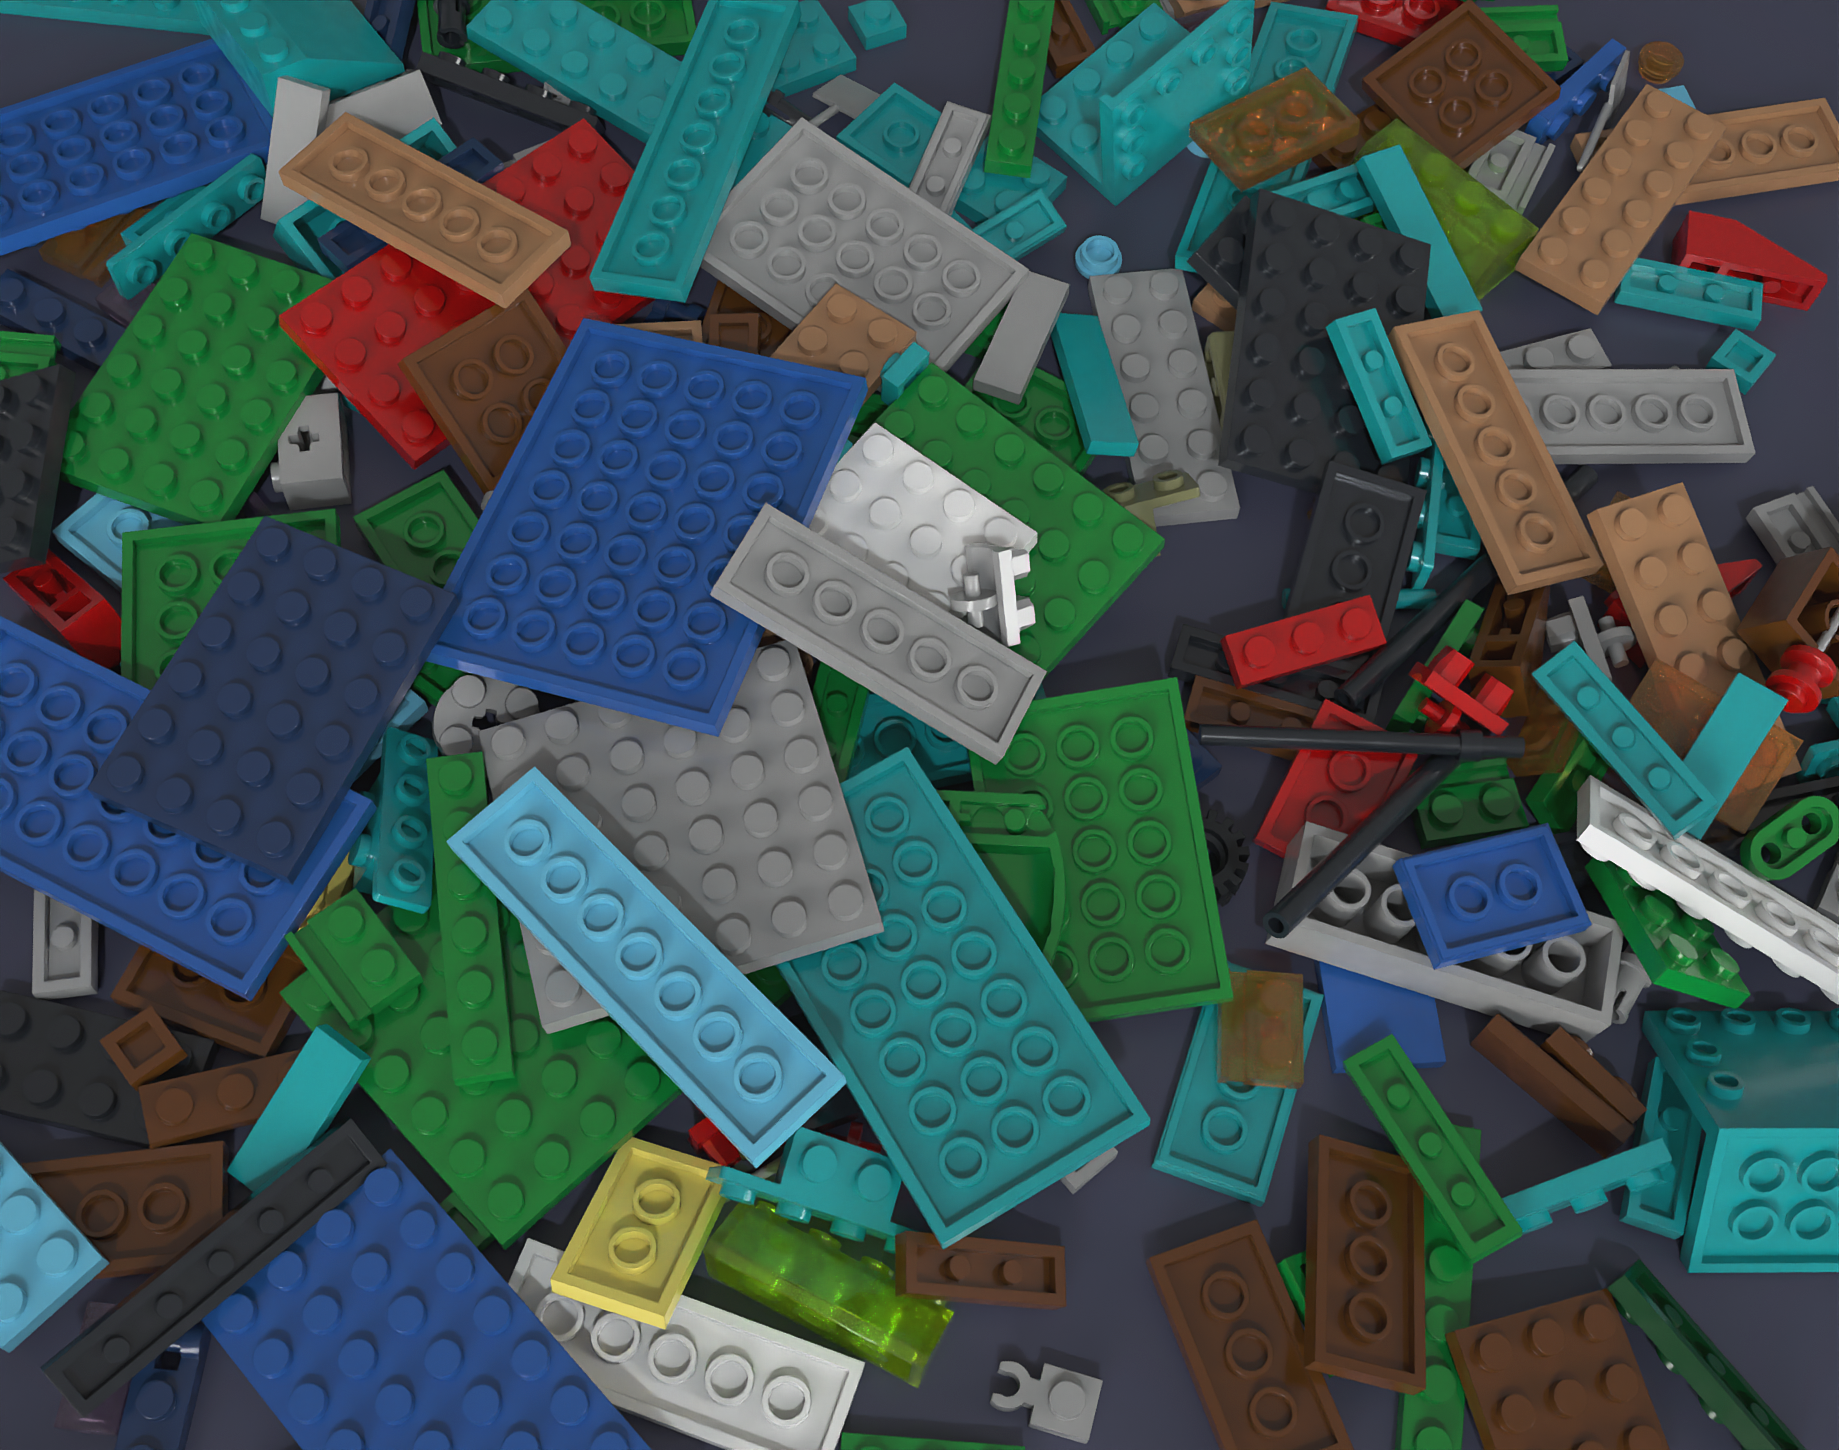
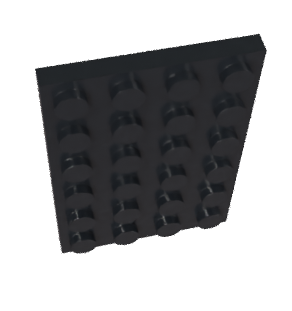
M1261 188L1251 196L1218 466L1315 494L1318 492L1324 466L1329 460L1408 484L1410 456L1382 465L1325 327L1336 319L1376 308L1387 336L1395 326L1424 321L1431 244ZM1406 380V383H1407V385H1408V388H1409V390H1410V392H1411V395H1412V397H1413V400H1414V402H1415V404H1416V399H1415V397H1414V395H1413V393H1412V391H1411V389H1410V387H1409V384H1408V382H1407V380Z

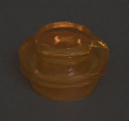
M1662 41L1650 42L1642 48L1638 56L1639 72L1644 79L1651 83L1664 84L1680 73L1684 65V57L1679 49L1671 43Z

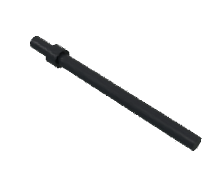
M1200 724L1198 731L1199 745L1454 755L1456 761L1479 762L1482 757L1523 758L1525 753V740L1523 737L1483 735L1482 731L1478 729H1457L1455 734Z

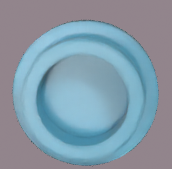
M1102 235L1089 237L1076 251L1075 266L1078 272L1087 279H1089V276L1117 274L1121 269V252L1116 242L1109 237Z

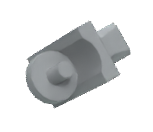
M983 543L965 546L968 573L963 574L965 591H960L950 596L951 609L967 612L969 625L1000 642L1002 645L1010 647L1020 644V631L1036 623L1034 605L1029 597L1016 595L1014 580L1027 577L1030 572L1029 553L1025 549L999 547Z
M1584 596L1569 599V612L1559 614L1546 621L1545 637L1551 653L1563 650L1573 641H1576L1609 680L1612 681L1605 657L1610 656L1615 668L1623 667L1629 663L1625 651L1632 648L1637 642L1633 628L1628 626L1616 627L1613 616H1605L1598 620L1601 633L1597 634Z

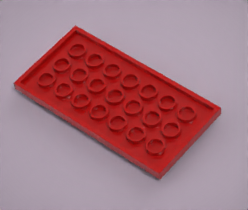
M584 118L482 184L568 230L571 246L528 287V290L566 348L569 347L583 318L610 324H622L655 300V298L594 290L589 279L635 171ZM388 244L280 314L279 326L409 466L415 470L448 447L450 443L399 368L398 363L406 356L491 308L496 303Z

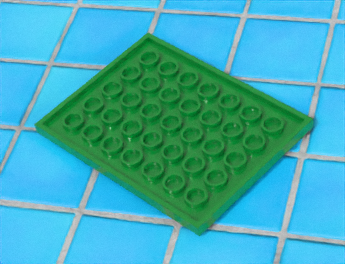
M434 868L431 906L426 913L421 914L388 905L376 914L419 971L424 982L375 1016L372 1013L358 1023L359 1027L351 1031L308 970L279 993L312 1032L316 1026L328 1024L371 1057L370 1062L357 1081L359 1086L502 1248L506 1250L683 1092L610 1015L550 1034L546 1033L541 1025L520 922L500 900L499 910L516 1078L456 1086L452 1076L436 872ZM775 965L743 974L776 1008L793 995Z

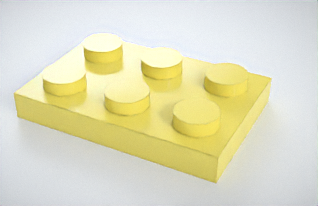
M632 1137L617 1150L550 1279L552 1293L666 1329L727 1199L719 1195L722 1185L706 1180L709 1167L722 1165Z

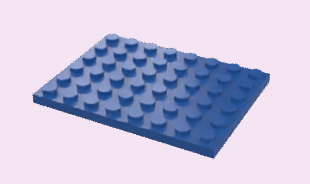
M583 318L443 588L456 594L459 606L426 662L719 737L766 628L712 597L710 593L765 503L807 528L810 527L867 395L866 378Z

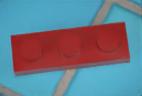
M1370 595L1226 635L1220 640L1237 690L1379 649L1387 644Z

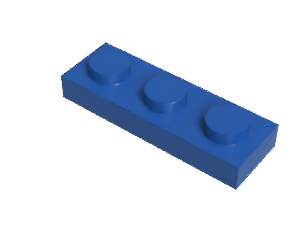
M1612 38L1560 86L1559 98L1530 119L1524 133L1536 137L1535 143L1540 145L1549 138L1555 141L1564 132L1574 114L1582 116L1592 105L1600 90L1604 92L1610 90L1611 82L1627 48Z

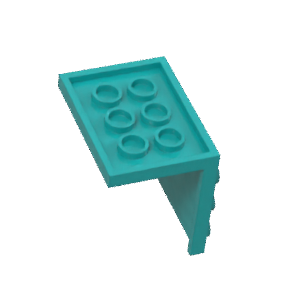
M1229 0L1191 33L1157 4H1151L1042 95L1036 136L1116 207L1249 94L1255 0Z
M1676 1007L1668 1011H1645L1641 1030L1706 1133L1679 1257L1687 1273L1839 1272V1008L1831 1011H1801L1795 1008H1780L1777 1011H1747L1741 1008H1726L1722 1011H1692Z

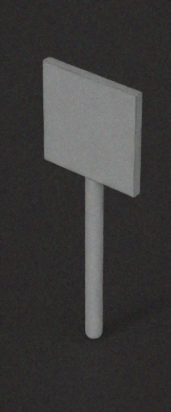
M1625 50L1610 85L1609 101L1604 103L1577 164L1576 169L1578 172H1583L1588 165L1604 125L1605 128L1610 129L1625 93L1630 51Z
M840 74L813 92L812 97L830 107L808 122L818 127L839 111L855 119L880 94Z

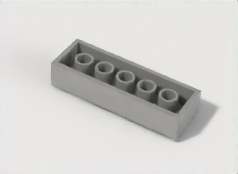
M1306 821L1287 845L1274 906L1348 834ZM1380 844L1285 938L1279 939L1271 936L1269 933L1267 934L1265 943L1267 945L1493 1017L1498 1014L1509 1022L1550 1035L1561 1026L1569 1035L1577 1036L1585 1043L1611 1025L1624 936L1615 919L1586 910L1592 925L1583 932L1434 970L1392 867L1398 859L1413 855Z

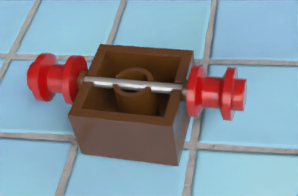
M1831 546L1781 559L1736 630L1772 672L1765 683V687L1789 700L1783 708L1785 712L1809 713L1818 707L1821 699L1839 696V555Z

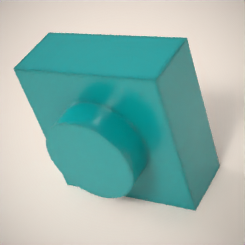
M868 0L848 6V21L865 50L906 38L907 24L892 0Z
M1735 329L1711 357L1704 369H1734L1739 391L1746 395L1777 354L1738 329Z
M913 342L902 355L895 353L888 359L880 373L882 378L881 401L890 406L929 365L930 353Z

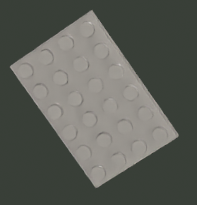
M802 117L730 191L700 265L702 269L792 331L836 283L916 331V343L930 353L929 364L931 362L934 363L945 373L1011 300L1014 292L1029 276V269ZM882 384L877 388V390L880 392L882 390Z

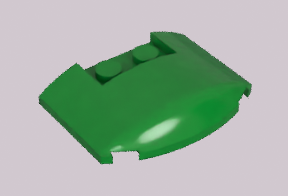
M936 790L1048 963L1052 966L1064 922L1066 880L1057 831L1054 832V829L1042 812V810L1046 809V806L1040 795Z

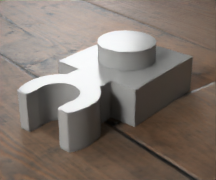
M1002 1361L1000 1363L997 1373L1012 1377L1018 1385V1391L1010 1397L993 1393L989 1403L992 1407L1003 1412H1012L1020 1407L1032 1409L1027 1427L1087 1444L1103 1380L1044 1363L1038 1380L1031 1378L1028 1371L1017 1362Z

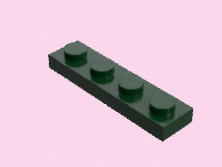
M1640 1259L1621 1272L1607 1287L1614 1296L1613 1300L1619 1313L1632 1325H1639L1654 1342L1656 1353L1662 1363L1670 1371L1677 1375L1681 1374L1698 1393L1699 1403L1706 1414L1716 1423L1724 1424L1741 1443L1742 1450H1806Z

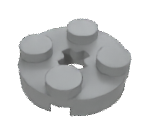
M477 674L460 677L442 695L433 715L432 734L441 755L450 756L482 751L478 732L480 729L472 726L473 719H482L485 713L488 712L496 715L495 720L497 723L504 724L538 714L540 710L536 695L523 686Z

